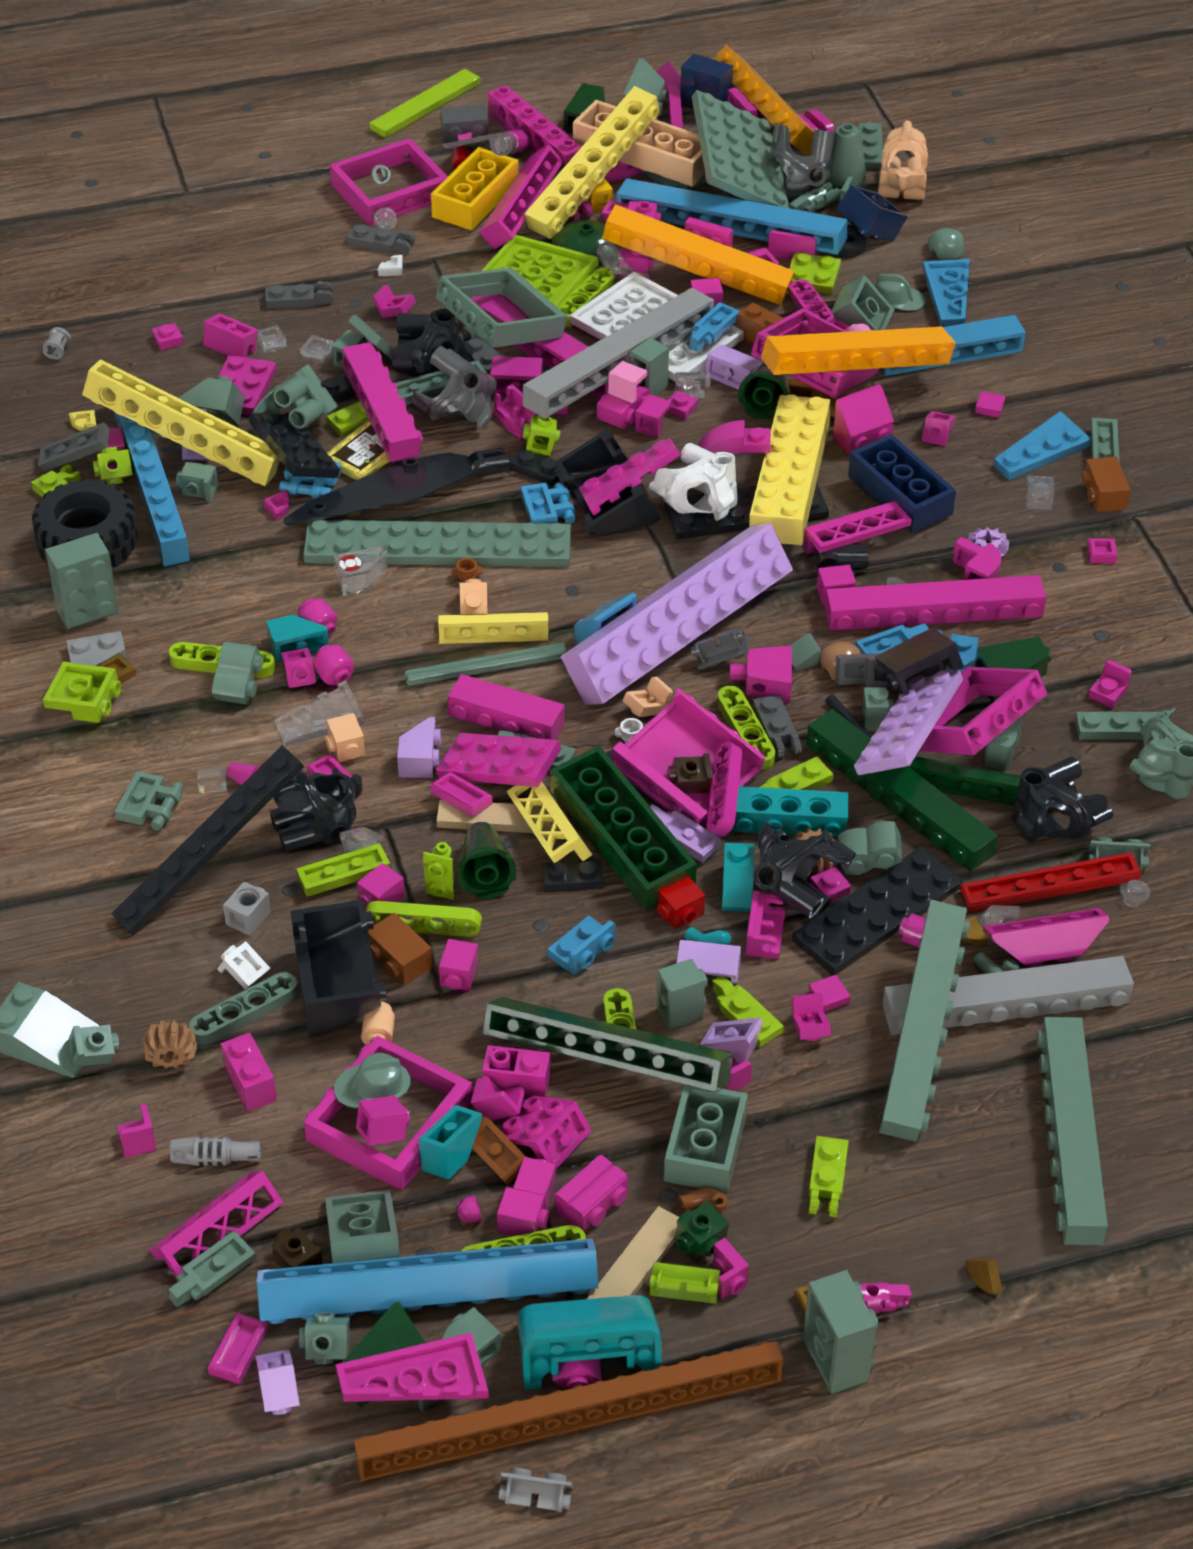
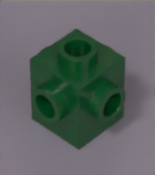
M706 1201L693 1211L687 1210L678 1218L674 1240L683 1253L689 1254L697 1262L705 1255L712 1256L714 1254V1244L727 1237L729 1222Z

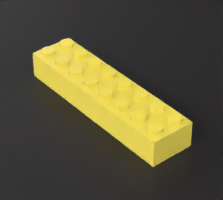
M780 395L771 429L770 453H765L750 512V526L771 523L781 544H803L804 530L809 518L830 425V399L797 397L795 395Z

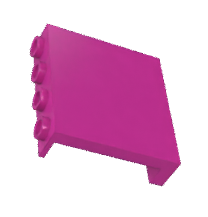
M679 688L676 690L673 701L627 743H617L612 748L610 759L623 775L667 812L676 810L702 827L707 824L711 786L708 793L685 794L667 778L668 766H672L674 757L703 756V753H709L713 773L714 757L717 749L722 743L730 741L742 749L740 787H746L761 772L766 757L761 754L759 749L743 740L735 730L729 729L719 721L715 714L704 709L692 696L685 694Z

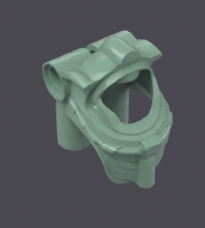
M307 364L290 376L283 384H279L269 391L256 406L253 413L271 412L273 414H281L278 405L288 407L294 403L296 408L289 413V421L295 428L302 429L304 427L307 428L309 424L322 418L338 405L326 388H322L320 385L322 382L310 365ZM253 428V430H252L253 434H254L255 436H260V435L257 433V431Z
M1174 707L1168 711L1163 710L1157 716L1142 724L1140 733L1143 736L1144 748L1139 753L1138 758L1131 762L1129 769L1140 775L1139 781L1146 787L1165 792L1168 796L1175 799H1184L1189 795L1193 787V736L1171 722V717L1176 710Z

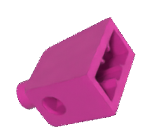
M792 646L749 649L747 664H730V680L746 681V695L749 697L762 698L780 694L783 702L790 703Z

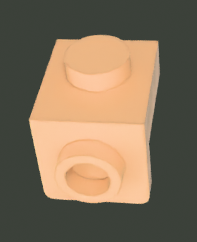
M468 579L465 583H460V615L488 614L487 582H481L479 579Z
M652 677L646 690L626 692L623 702L631 708L633 714L639 717L657 715L667 706L673 691L658 677Z

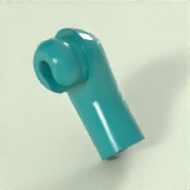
M690 927L684 935V940L729 945L731 936L728 932L722 930L703 934Z

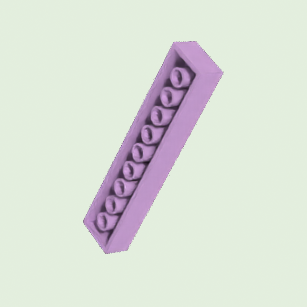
M765 523L750 526L560 656L584 704L605 703L793 571L772 524Z

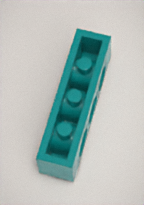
M739 786L735 823L731 831L760 833L764 824L769 822L774 825L773 829H781L789 835H797V832L805 833L808 828L817 832L821 828L822 833L828 831L832 834V837H838L840 833L847 830L848 792Z

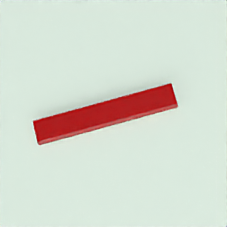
M1129 852L960 884V893L967 912L971 913L1140 881L1141 872L1133 853Z

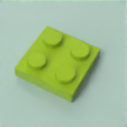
M794 252L789 268L794 271L791 282L800 279L808 280L817 293L832 295L841 267V259Z

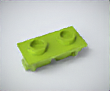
M439 842L434 847L432 853H423L425 893L454 900L453 858H450L451 847L445 842Z
M653 1262L650 1278V1296L716 1304L720 1270Z

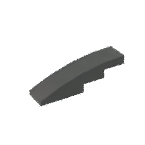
M879 654L836 655L835 682L838 685L865 683L868 687L889 685L887 682H882L876 673L875 668L878 667L875 656ZM938 662L907 678L905 683L907 685L908 681L915 676L923 675L927 677L943 670L951 672V669L942 662Z

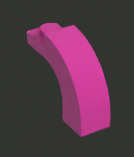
M745 420L732 421L709 431L697 446L714 454L717 452H728L733 455L740 453H770L771 428H745Z

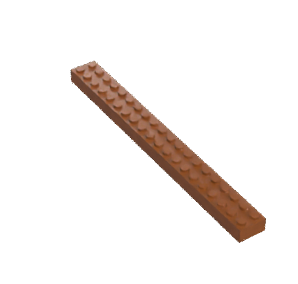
M777 1341L763 1342L757 1346H746L731 1352L724 1351L718 1355L703 1356L697 1360L682 1361L676 1365L660 1366L650 1371H639L633 1375L618 1376L612 1380L597 1381L591 1385L576 1386L573 1389L555 1391L544 1396L537 1395L527 1400H516L501 1406L494 1405L488 1409L473 1410L463 1415H452L445 1419L427 1421L416 1426H405L402 1429L384 1431L378 1435L362 1436L354 1440L360 1481L781 1382L783 1357Z

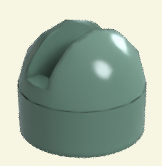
M384 165L373 167L371 177L374 182L384 184L390 179L391 173L388 167ZM378 168H379L380 173H381V176H382V178H383V179H381V180H379V177H378V174H377V171H376Z

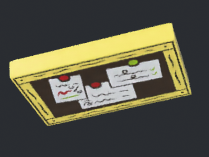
M369 420L327 452L334 462H341V473L354 480L370 475L390 462Z

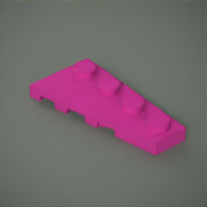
M671 438L660 440L647 451L632 455L625 463L610 467L605 474L597 478L588 479L579 489L594 516L601 511L599 507L607 500L613 503L620 498L619 492L624 488L636 487L643 480V475L647 472L648 474L656 473L659 469L679 457L680 454Z
M472 1333L336 1364V1372L344 1402L489 1398L488 1388Z

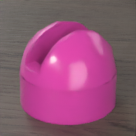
M475 1195L460 1200L457 1205V1216L465 1223H474L482 1220Z

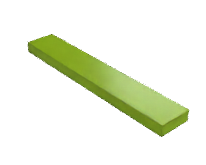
M463 69L369 122L370 130L386 138L480 84V77Z

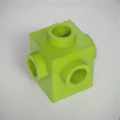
M532 415L530 424L525 423L522 438L526 439V450L536 454L551 456L553 445H558L560 430H556L557 420L551 417L544 419L540 415Z
M117 447L105 448L101 450V454H97L98 461H93L95 477L100 476L101 481H107V485L122 484L123 479L133 476L128 449L117 451ZM109 463H115L117 465V468L111 470L108 468L107 465Z

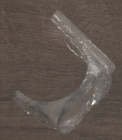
M605 241L598 247L597 255L604 267L613 274H620L625 278L631 273L636 272L650 279L649 274L632 270L621 255V248L616 244Z

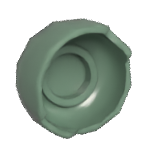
M939 228L928 239L930 253L935 251L937 258L940 260L957 259L964 254L963 235L954 228Z

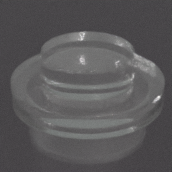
M389 208L378 209L373 217L374 224L379 229L392 230L397 223L396 214Z
M1131 880L1121 885L1120 895L1126 905L1140 907L1149 899L1150 888L1143 881Z

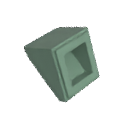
M810 633L790 645L792 646V668L794 671L820 664L821 651Z

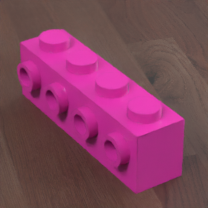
M629 201V210L661 221V213H657V203ZM621 247L619 277H627L631 273L636 272L648 279L649 269H654L655 259Z

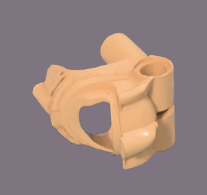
M904 121L902 127L894 129L889 133L882 151V168L878 193L885 198L903 197V199L924 200L927 179L925 170L928 163L926 140L923 133L912 127L910 121ZM898 151H911L915 157L907 160L906 167H901V160L895 156Z

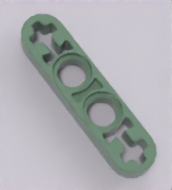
M287 972L275 974L196 1015L189 1022V1028L194 1029L195 1042L199 1045L211 1044L293 1001L298 995L297 979L294 975ZM256 997H261L266 1000L262 1005L254 1006L249 1003L250 1000ZM229 1011H235L239 1014L232 1020L222 1017Z

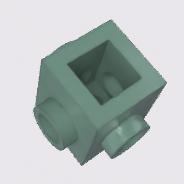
M320 1312L315 1313L314 1318H308L305 1328H300L299 1348L305 1349V1359H314L315 1364L321 1365L332 1364L334 1359H346L349 1354V1317H334V1313Z

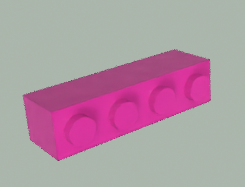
M463 674L460 675L448 694V716L494 730L513 732L514 734L521 733L522 735L538 739L556 740L565 725L564 704Z

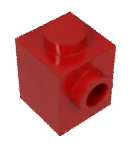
M689 876L659 890L658 914L664 921L667 920L674 929L684 924H690L696 918L704 915L705 894Z

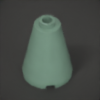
M844 123L838 126L835 131L831 163L828 167L831 172V178L828 183L833 185V189L834 185L843 187L849 176L853 177L854 186L862 187L867 177L859 129L851 123Z

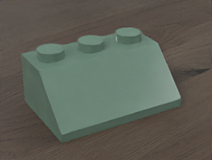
M639 58L624 91L623 99L636 86L657 96L660 111L658 116H661L663 104H666L668 91L665 90V81L645 59Z

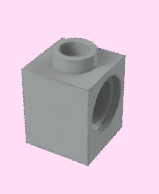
M243 882L223 904L226 925L251 936L271 913L269 893L261 887Z

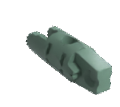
M826 183L802 194L790 203L789 208L814 213L839 200L841 190L839 188L833 190V185Z

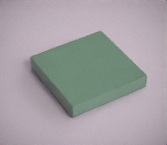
M353 315L348 321L393 360L394 348L357 315Z

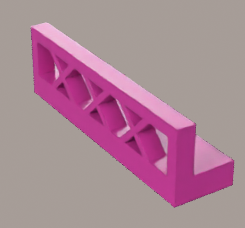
M896 501L806 527L802 549L807 554L814 552L815 547L822 553L911 526L912 519Z
M263 1170L250 1172L149 1250L156 1260H165L177 1278L182 1272V1268L173 1255L181 1248L193 1249V1260L199 1256L200 1251L209 1249L210 1247L201 1246L203 1231L207 1228L219 1230L217 1242L225 1237L226 1231H236L241 1236L284 1202ZM261 1187L271 1200L262 1209L252 1207L254 1192ZM246 1199L245 1206H244V1205H239L241 1202H243V1201ZM233 1208L244 1210L242 1225L238 1228L226 1226L228 1213ZM251 1211L257 1212L250 1218ZM221 1218L220 1225L214 1224ZM195 1238L194 1245L188 1244Z

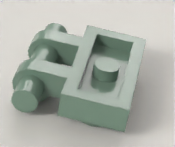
M137 771L114 811L116 820L143 826L148 817L153 819L151 823L152 829L160 831L163 825L169 822L172 816V808L180 802L183 785L179 782H174L171 788L166 787L164 777ZM157 799L163 800L161 806L155 805Z

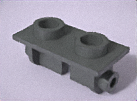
M735 628L718 635L720 644L716 643L714 637L696 642L695 646L691 647V650L695 657L699 656L698 670L706 667H715L720 662L732 658L737 659L748 653L750 635L746 636L743 629L738 630Z

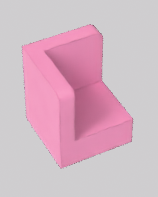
M622 361L609 372L608 394L634 403L637 399V384L647 376V370Z

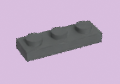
M101 423L42 446L38 467L43 472L107 448L110 428L105 423Z

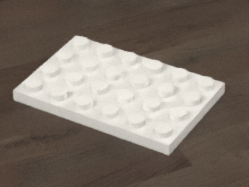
M633 272L570 315V323L602 340L678 295ZM732 325L711 344L706 343L704 348L698 352L689 349L691 333L667 346L669 347L668 378L681 385L705 368L709 352L721 344L729 348L734 347L744 340L745 331Z

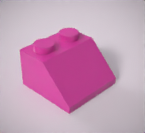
M880 384L836 400L833 440L848 456H850V452L887 435H893L894 420Z

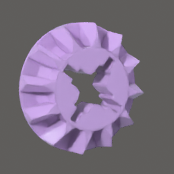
M988 527L985 530L976 528L975 532L969 533L967 539L983 548L988 544L985 540H989L1000 551L1001 557L1007 553L1009 548V540H1007L1006 534L999 533L998 528L995 530H990Z

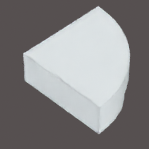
M402 255L391 256V260L380 263L378 276H402Z

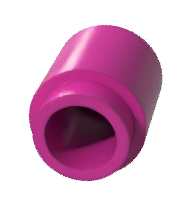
M912 913L909 918H903L898 934L902 935V942L919 948L925 922L924 917Z

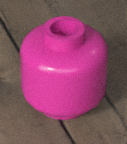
M322 598L307 599L298 608V617L326 626L328 637L336 630L337 613Z
M325 645L321 647L315 654L313 663L316 672L323 682L330 686L347 683L355 666L345 649L339 645Z

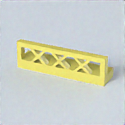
M547 612L438 616L439 644L548 641Z
M543 782L538 787H532L528 798H518L517 796L532 786L515 785L506 791L554 863L575 850L582 861L592 855ZM533 806H542L539 815H530ZM545 822H554L551 831H542ZM556 839H567L566 843L556 850H552Z

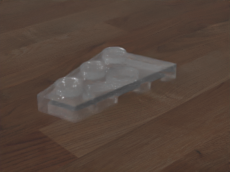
M346 680L338 684V689L328 694L325 691L317 696L315 702L307 706L300 705L275 719L274 725L281 743L285 747L328 735L327 719L354 713L360 726L364 725V716Z

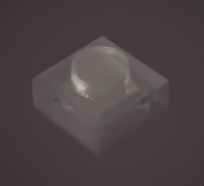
M278 325L258 330L256 341L263 353L287 347L286 338Z
M311 335L300 348L301 357L323 363L331 354L334 341Z

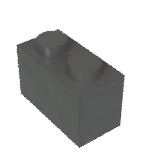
M485 104L440 108L441 131L444 143L457 142V135L471 132L472 138L489 135V122Z

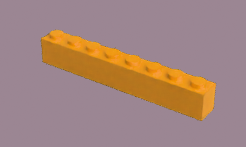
M726 44L718 52L714 60L733 65L732 83L774 126L775 124L788 126L790 143L805 156H808L812 148L814 130L741 56Z
M616 204L606 221L602 237L603 240L708 279L719 278L721 284L780 306L787 294L794 271Z
M943 327L767 336L761 359L774 375L942 365L950 363L956 342Z

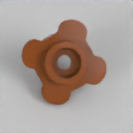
M472 558L458 560L456 568L451 570V576L460 578L464 583L466 580L475 579L477 575L483 573V568L477 566V562Z

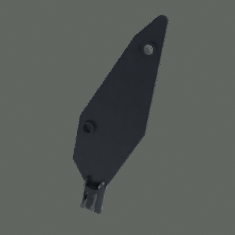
M502 447L476 451L469 456L447 452L421 458H406L403 461L396 462L305 503L285 517L283 523L285 525H294L315 520H326L330 517L414 502L472 475L483 477L507 472L511 464Z

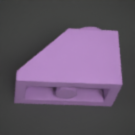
M290 1350L257 1355L256 1362L265 1412L272 1411L274 1415L286 1414L291 1412L293 1407L300 1406Z

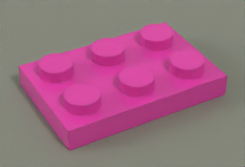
M228 356L218 376L232 379V382L245 395L241 414L251 415L254 412L256 406L262 401L277 371L276 362L262 359Z

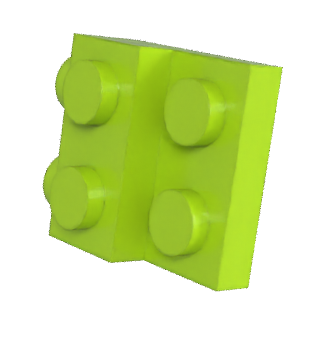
M63 661L43 698L44 706L50 709L71 711L74 720L100 723L103 716L108 717L110 715L111 700L113 697L120 695L121 682L117 678L115 668Z

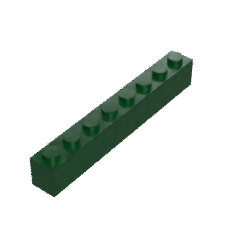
M831 709L808 724L806 745L813 752H817L831 766L839 769L853 783L866 790L871 797L888 807L894 815L906 821L915 831L920 832L929 839L934 846L946 852L956 863L972 872L995 855L998 835L908 766L858 775L854 765L871 738L836 711Z
M505 997L487 1003L483 1027V1034L714 1092L729 1084L733 1053Z

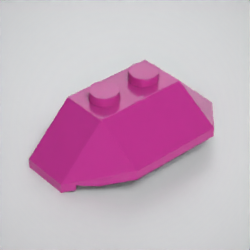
M1100 908L986 925L983 926V932L1021 963L1034 967L1042 965L1043 961L1055 960L1057 962H1066L1072 960L1073 956L1083 955L1109 922V915Z

